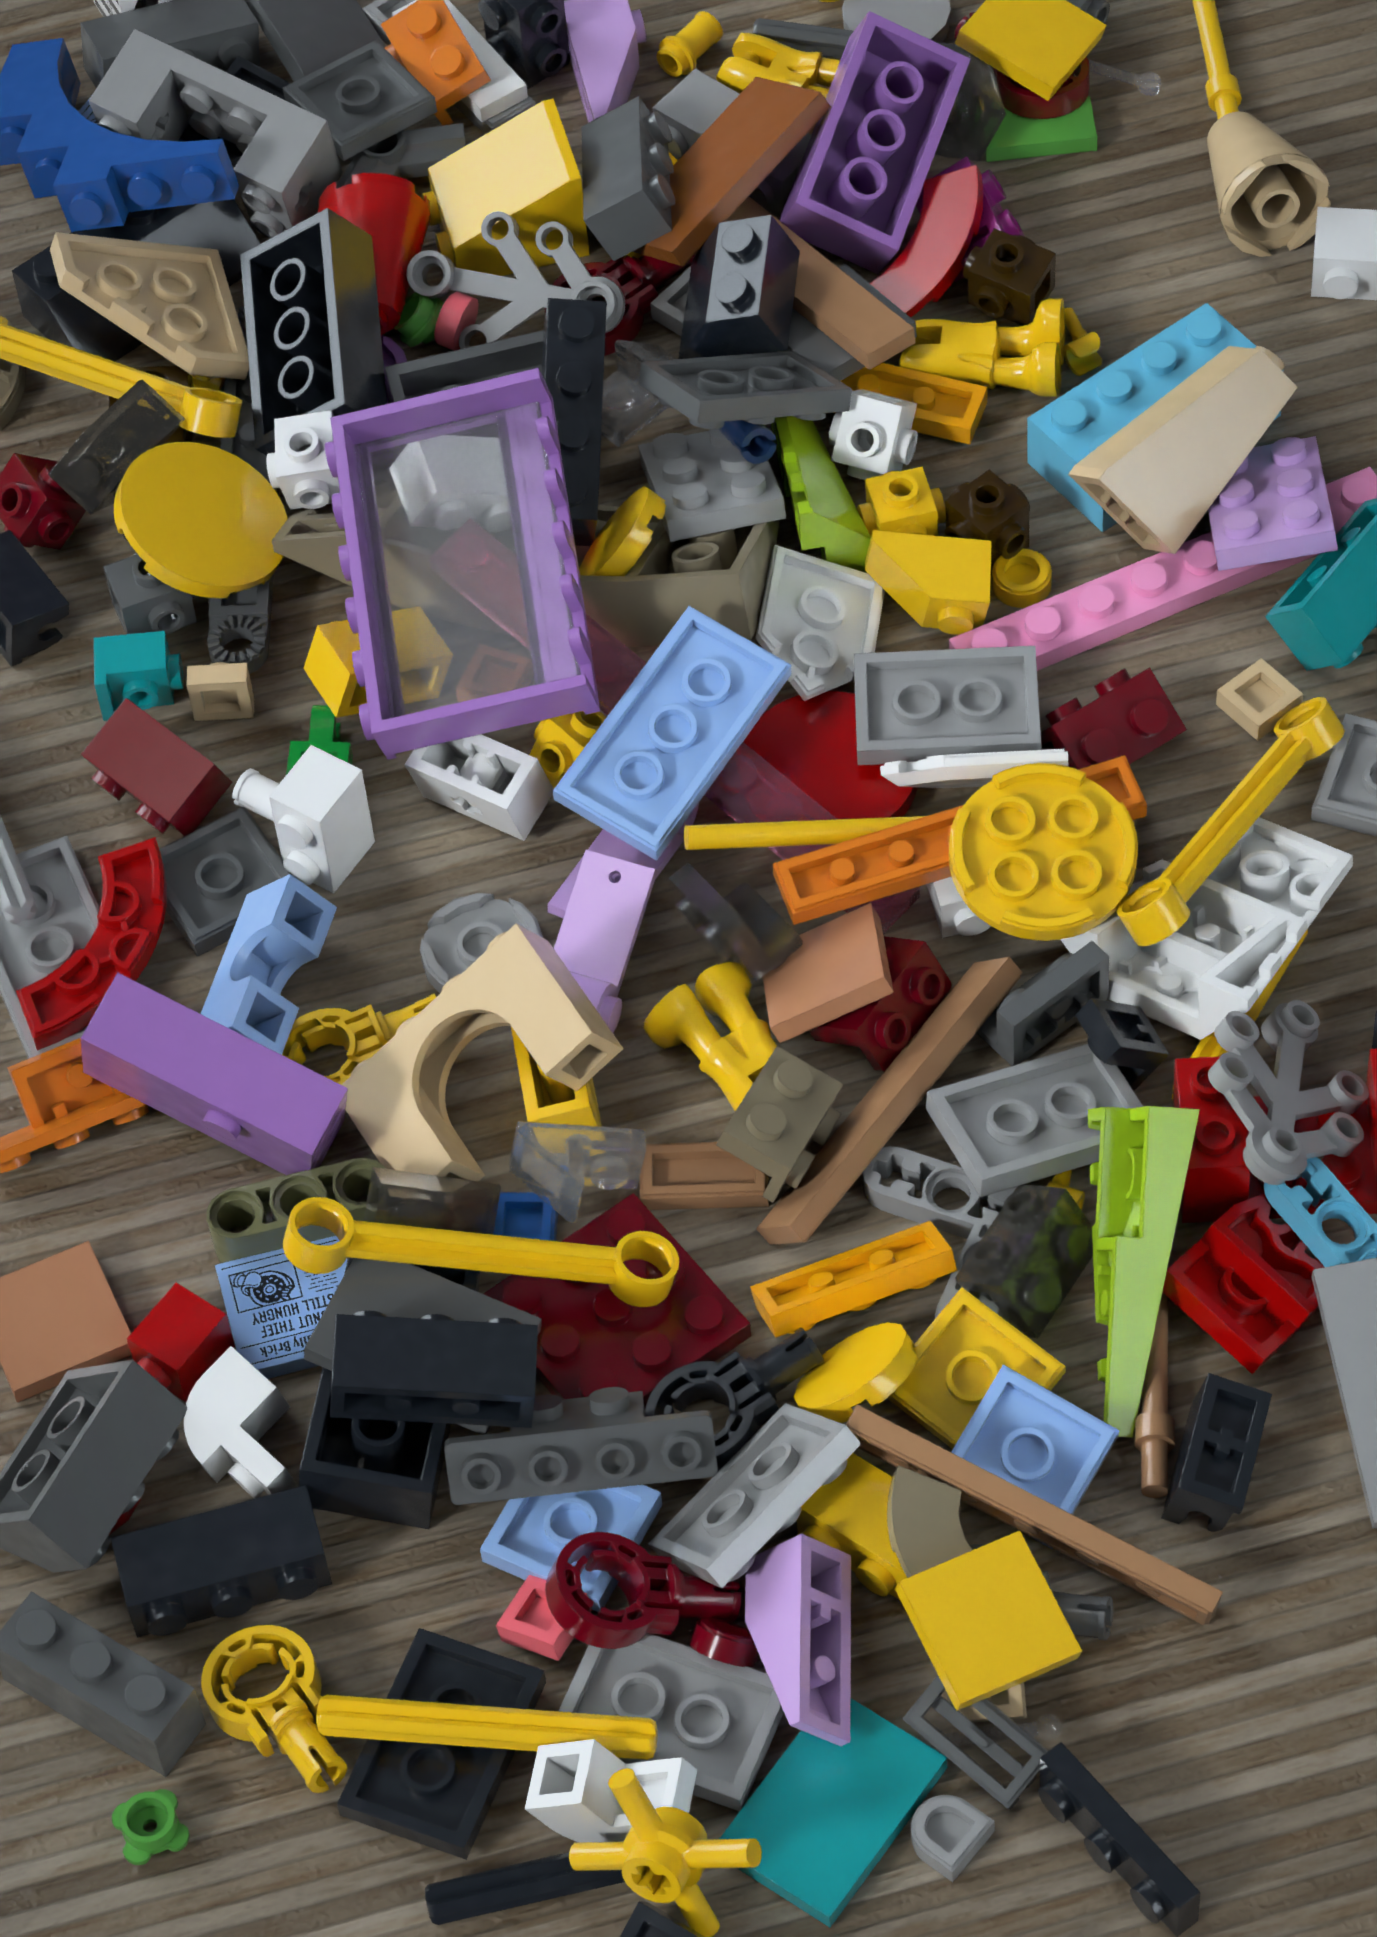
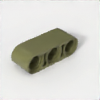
M355 1158L231 1188L219 1193L211 1200L207 1208V1224L219 1261L225 1263L283 1249V1239L291 1210L302 1200L311 1197H325L339 1202L351 1213L353 1220L394 1224L396 1207L390 1176L386 1168L373 1159ZM362 1196H374L373 1199L366 1202L355 1201ZM312 1225L298 1229L300 1235L309 1242L336 1236L332 1231L321 1226ZM238 1226H249V1228L242 1232H229Z

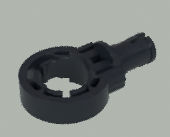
M800 1327L781 1343L754 1360L750 1356L745 1359L735 1351L718 1363L701 1361L675 1369L666 1375L653 1389L646 1405L645 1417L674 1414L673 1403L676 1410L682 1412L687 1405L698 1399H714V1402L729 1407L730 1415L725 1423L726 1426L714 1435L717 1468L719 1471L761 1428V1425L766 1423L779 1410L775 1394L803 1374L823 1364L824 1359L810 1337L806 1339L808 1337L807 1333Z

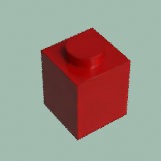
M177 1282L127 1337L132 1359L168 1391L184 1402H187L192 1388L200 1377L230 1346L235 1347L227 1314Z

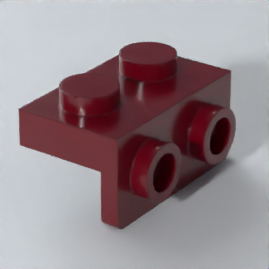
M1150 667L1132 678L1124 668L1095 685L1094 688L1100 697L1086 706L1082 707L1077 697L1045 715L1051 727L1041 732V746L1051 741L1055 749L1068 751V767L1077 770L1124 755L1130 765L1187 729Z
M884 936L894 992L810 1030L809 1032L814 1040L860 1047L873 1069L885 1072L931 1016L952 986L950 979L926 941Z

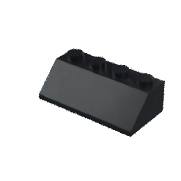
M234 199L129 212L124 226L69 233L217 249L229 287L242 279L240 255L260 244ZM51 246L12 270L23 316L47 339L114 362L143 344V342L60 288L50 252Z

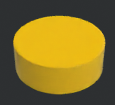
M1024 548L1010 559L1000 556L995 561L992 570V586L996 597L1004 604L1016 608H1026L1045 600L1052 587V569L1047 558L1037 551Z

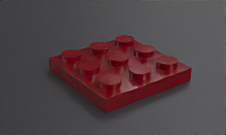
M634 1193L561 1242L616 1247L624 1236L636 1231H648L663 1236L675 1247L679 1256V1268L668 1296L661 1303L651 1307H636L620 1300L612 1292L609 1284L513 1274L483 1293L488 1297L542 1319L541 1329L537 1336L536 1377L552 1395H557L562 1400L589 1397L596 1390L619 1387L626 1389L628 1392L643 1391L644 1407L646 1409L653 1389L670 1372L694 1362H715L752 1336L750 1322ZM631 1259L623 1262L626 1268L638 1277L644 1279L663 1277L655 1265L645 1260Z

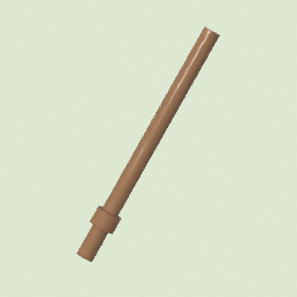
M1163 1292L1142 1389L1141 1414L1135 1419V1447L1141 1451V1493L1149 1498H1160L1168 1494V1452L1175 1447V1420L1168 1414V1297Z

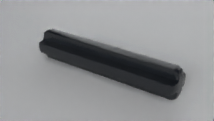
M569 1852L431 1883L425 1887V1900L432 1923L441 1925L619 1884L625 1881L622 1876V1870L575 1871L570 1865Z

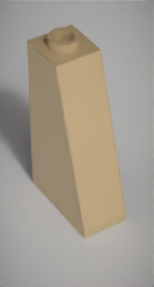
M1228 346L1079 461L1068 475L1143 549L1176 554L1298 387L1282 371L1285 367L1282 360L1270 350L1262 346H1256L1255 348Z

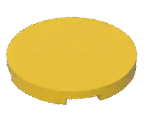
M174 442L151 448L138 456L128 467L117 488L114 499V518L118 533L125 535L135 552L146 562L144 569L161 582L182 592L205 598H228L230 593L247 590L261 583L264 585L274 574L283 558V555L274 552L272 539L288 519L280 497L267 479L254 467L241 458L220 448L193 442Z
M1047 763L1026 764L1012 767L993 775L992 781L977 790L962 808L959 807L950 831L949 867L952 880L962 900L973 913L988 925L1001 932L1023 939L1041 941L1061 940L1083 934L1097 927L1114 914L1118 906L1127 897L1136 873L1138 839L1129 811L1123 802H1118L1107 790L1086 778L1085 772L1064 765Z

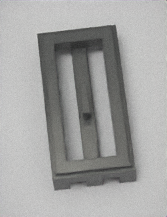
M937 1675L902 1719L1002 1805L1011 1810L1018 1802L1024 1790L1029 1788L1036 1780V1776L1040 1772V1757L1049 1750L987 1698L972 1704L976 1710L1032 1756L1026 1765L1023 1766L959 1710L956 1711L955 1707L941 1696L945 1688ZM931 1707L1015 1777L1007 1788L924 1718V1715Z

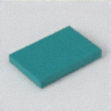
M850 1698V1743L838 1746L801 1730L719 1839H757L762 1849L760 1864L755 1868L737 1869L830 1928L948 1768L947 1757Z

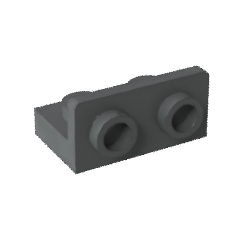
M1093 941L1074 954L1066 953L1006 996L976 1033L1011 1066L1022 1063L1078 1021L1076 1014L1091 998L1104 1001L1108 999L1109 955Z

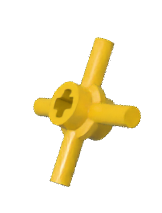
M626 1768L615 1772L610 1777L608 1785L632 1827L624 1841L574 1843L569 1852L571 1867L575 1871L622 1870L624 1881L636 1894L656 1903L675 1901L691 1929L704 1937L714 1936L720 1928V1923L697 1882L700 1880L705 1868L757 1867L762 1858V1849L759 1841L755 1838L707 1839V1833L702 1824L689 1813L674 1807H659L655 1809L632 1769Z

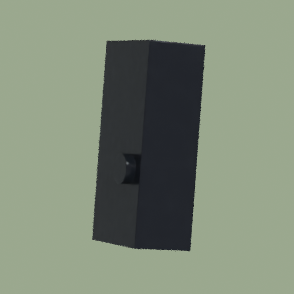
M326 208L241 254L255 449L266 456L268 453H275L274 419L332 410L334 416L387 404L372 236Z
M348 1258L345 1273L353 1258ZM412 1264L479 1292L480 1271ZM323 1367L299 1468V1487L307 1485L312 1508L429 1529L445 1457V1441L449 1438L451 1424L330 1417L332 1371Z

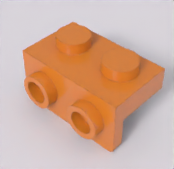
M418 0L380 24L391 42L385 49L435 97L437 112L434 115L442 126L454 123L446 110L447 108L491 81L444 0Z

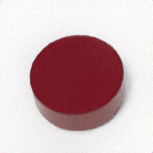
M703 1618L697 1621L690 1643L692 1649L704 1656L739 1667L755 1666L759 1653L748 1629L713 1618Z

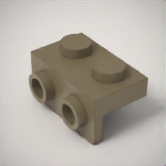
M777 1046L724 1128L716 1145L772 1177L762 1197L774 1203L785 1184L797 1189L815 1158V1155L806 1151L810 1143L814 1141L823 1146L842 1114L832 1108V1105L843 1084Z

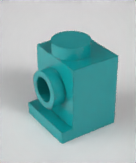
M165 631L94 638V685L103 721L109 720L125 698L142 710L154 706L174 705V690L184 689V673L180 653L170 654Z

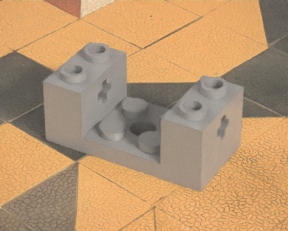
M136 29L133 30L89 99L97 124L112 132L148 140L178 141L188 124H190L196 132L208 139L215 140L221 137L236 144L243 155L234 167V172L250 223L258 232L269 238L317 214L319 197L326 187L335 181L337 182L342 174L341 165L326 119Z

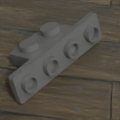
M619 1387L602 1388L592 1392L589 1397L564 1400L557 1395H537L534 1402L532 1428L511 1427V1432L449 1438L445 1441L444 1448L452 1503L455 1505L714 1477L718 1472L712 1415L709 1411L701 1410L645 1417L643 1391L628 1392L626 1389Z

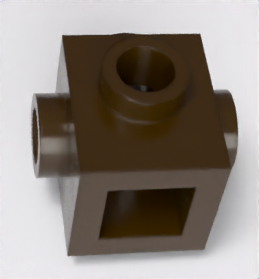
M994 228L983 247L975 246L965 263L963 277L968 279V304L977 307L982 313L990 317H1002L1022 326L1030 324L1041 301L1048 299L1055 287L1056 253L1037 246L1027 237L1010 235Z
M989 469L972 482H966L958 486L950 497L945 500V537L991 541L992 575L994 563L1000 556L1010 559L1023 548H1029V501L1020 488L1011 483L1006 484Z

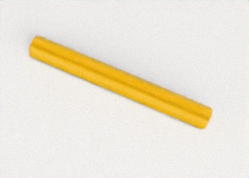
M341 1695L322 1696L316 1713V1724L319 1733L323 1736L536 1752L538 1746L595 1739L618 1758L644 1760L654 1757L658 1740L656 1721L652 1718Z

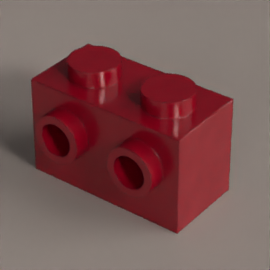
M125 698L81 754L97 769L91 779L118 801L121 800L126 792L141 803L135 810V813L161 834H164L169 826L173 827L183 836L194 832L233 783L214 763L127 698Z

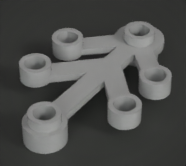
M500 211L492 212L484 218L481 225V233L486 242L497 247L517 279L456 268L447 256L433 250H426L416 254L407 267V280L410 287L425 297L431 299L441 298L450 291H458L511 302L480 325L472 324L464 328L459 337L460 349L470 347L471 337L478 332L485 334L486 343L502 339L544 308H547L548 298L591 301L597 296H603L607 302L605 333L613 330L621 322L625 312V298L621 289L607 278L592 277L572 247L573 235L571 231L556 221L546 222L541 225L536 233L535 241L542 253L554 258L571 289L548 284L518 238V223L513 217ZM505 220L509 226L508 233L503 239L495 240L492 236V227L497 221ZM553 230H560L563 235L561 246L555 250H549L546 246L547 235ZM440 266L443 270V279L438 285L430 286L427 282V273L432 267Z
M1300 1000L1279 1004L1262 1023L1261 1032L1263 1038L1276 1052L1274 1073H1272L1253 1045L1259 1038L1260 1032L1257 1024L1248 1015L1240 1011H1231L1215 1028L1214 1032L1217 1042L1228 1052L1223 1053L1209 1069V1081L1218 1092L1226 1097L1249 1131L1246 1138V1147L1243 1150V1159L1247 1168L1258 1179L1271 1185H1281L1285 1181L1294 1180L1299 1177L1305 1170L1307 1159L1328 1154H1334L1339 1157L1349 1156L1364 1138L1361 1125L1350 1116L1356 1112L1369 1096L1367 1085L1358 1075L1342 1070L1336 1074L1327 1086L1299 1091L1304 1053L1317 1039L1318 1027L1320 1025V1020L1315 1010ZM1249 1083L1252 1084L1267 1106L1268 1116L1246 1088ZM1336 1112L1320 1130L1302 1133L1294 1132L1295 1120Z

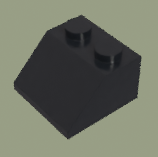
M772 215L718 223L693 258L678 359L786 351L788 349L800 250Z

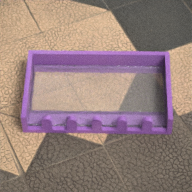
M539 368L330 417L333 441L325 443V454L330 472L334 478L338 477L340 492L332 494V507L338 527L340 529L345 528L347 544L338 547V554L346 581H352L353 597L345 599V608L352 632L359 635L360 650L352 652V662L360 687L365 686L367 703L359 705L361 726L368 741L375 739L387 760L396 758L397 753L580 711H584L585 715L600 712L553 397Z

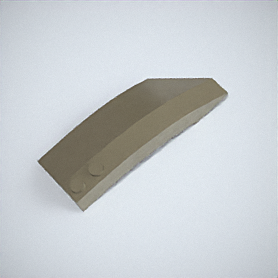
M384 480L376 482L375 488L391 604L404 610L421 607L426 616L459 626L529 639L513 527L510 531L501 533H490L486 530L455 529L440 531L437 528L410 527L397 488L389 489L388 482ZM598 505V521L594 540L620 506ZM307 509L290 516L272 539L274 552L352 586V581H346L343 575L338 554V547L347 544L345 528L340 529L338 527L334 512L316 514L315 510ZM652 515L647 525L648 528L654 531L651 535L652 540L625 576L580 575L590 646L641 647L657 645L659 647L688 606L698 610L742 637L752 639L758 627L771 553L774 545L777 543L780 520L670 542L662 519L659 520ZM575 545L579 568L591 546Z

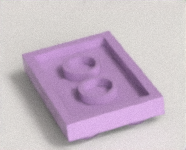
M1316 436L1303 439L1287 437L1273 444L1254 447L1208 509L1218 571L1338 550Z

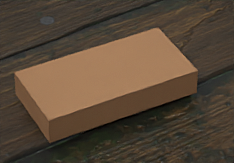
M717 1142L640 1144V1201L649 1210L769 1207V1200L762 1197L769 1184V1176L716 1145Z

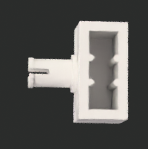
M312 745L280 784L250 768L240 776L234 787L232 798L235 799L233 801L234 804L245 807L274 822L284 868L306 885L314 883L335 893L375 842L362 770Z

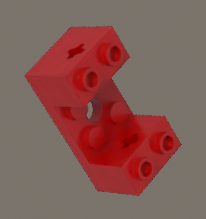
M1370 1049L1366 1080L1369 1096L1356 1112L1350 1115L1361 1125L1364 1138L1349 1156L1339 1157L1334 1154L1323 1155L1324 1158L1321 1161L1368 1214H1377V1049ZM1220 1056L1175 1059L1173 1107L1200 1109L1181 1199L1182 1223L1215 1222L1234 1204L1260 1194L1263 1195L1271 1206L1265 1196L1264 1182L1251 1173L1243 1159V1150L1246 1147V1138L1249 1131L1226 1097L1218 1092L1209 1081L1208 1071ZM1253 1096V1098L1259 1104L1261 1109L1268 1116V1108L1261 1099V1097ZM1336 1112L1295 1120L1294 1132L1302 1133L1320 1130ZM1302 1177L1285 1181V1184L1291 1189L1298 1185L1305 1189L1308 1184ZM1321 1199L1316 1207L1311 1204L1307 1211L1310 1214H1314L1316 1209L1325 1200ZM1271 1206L1269 1219L1282 1218Z

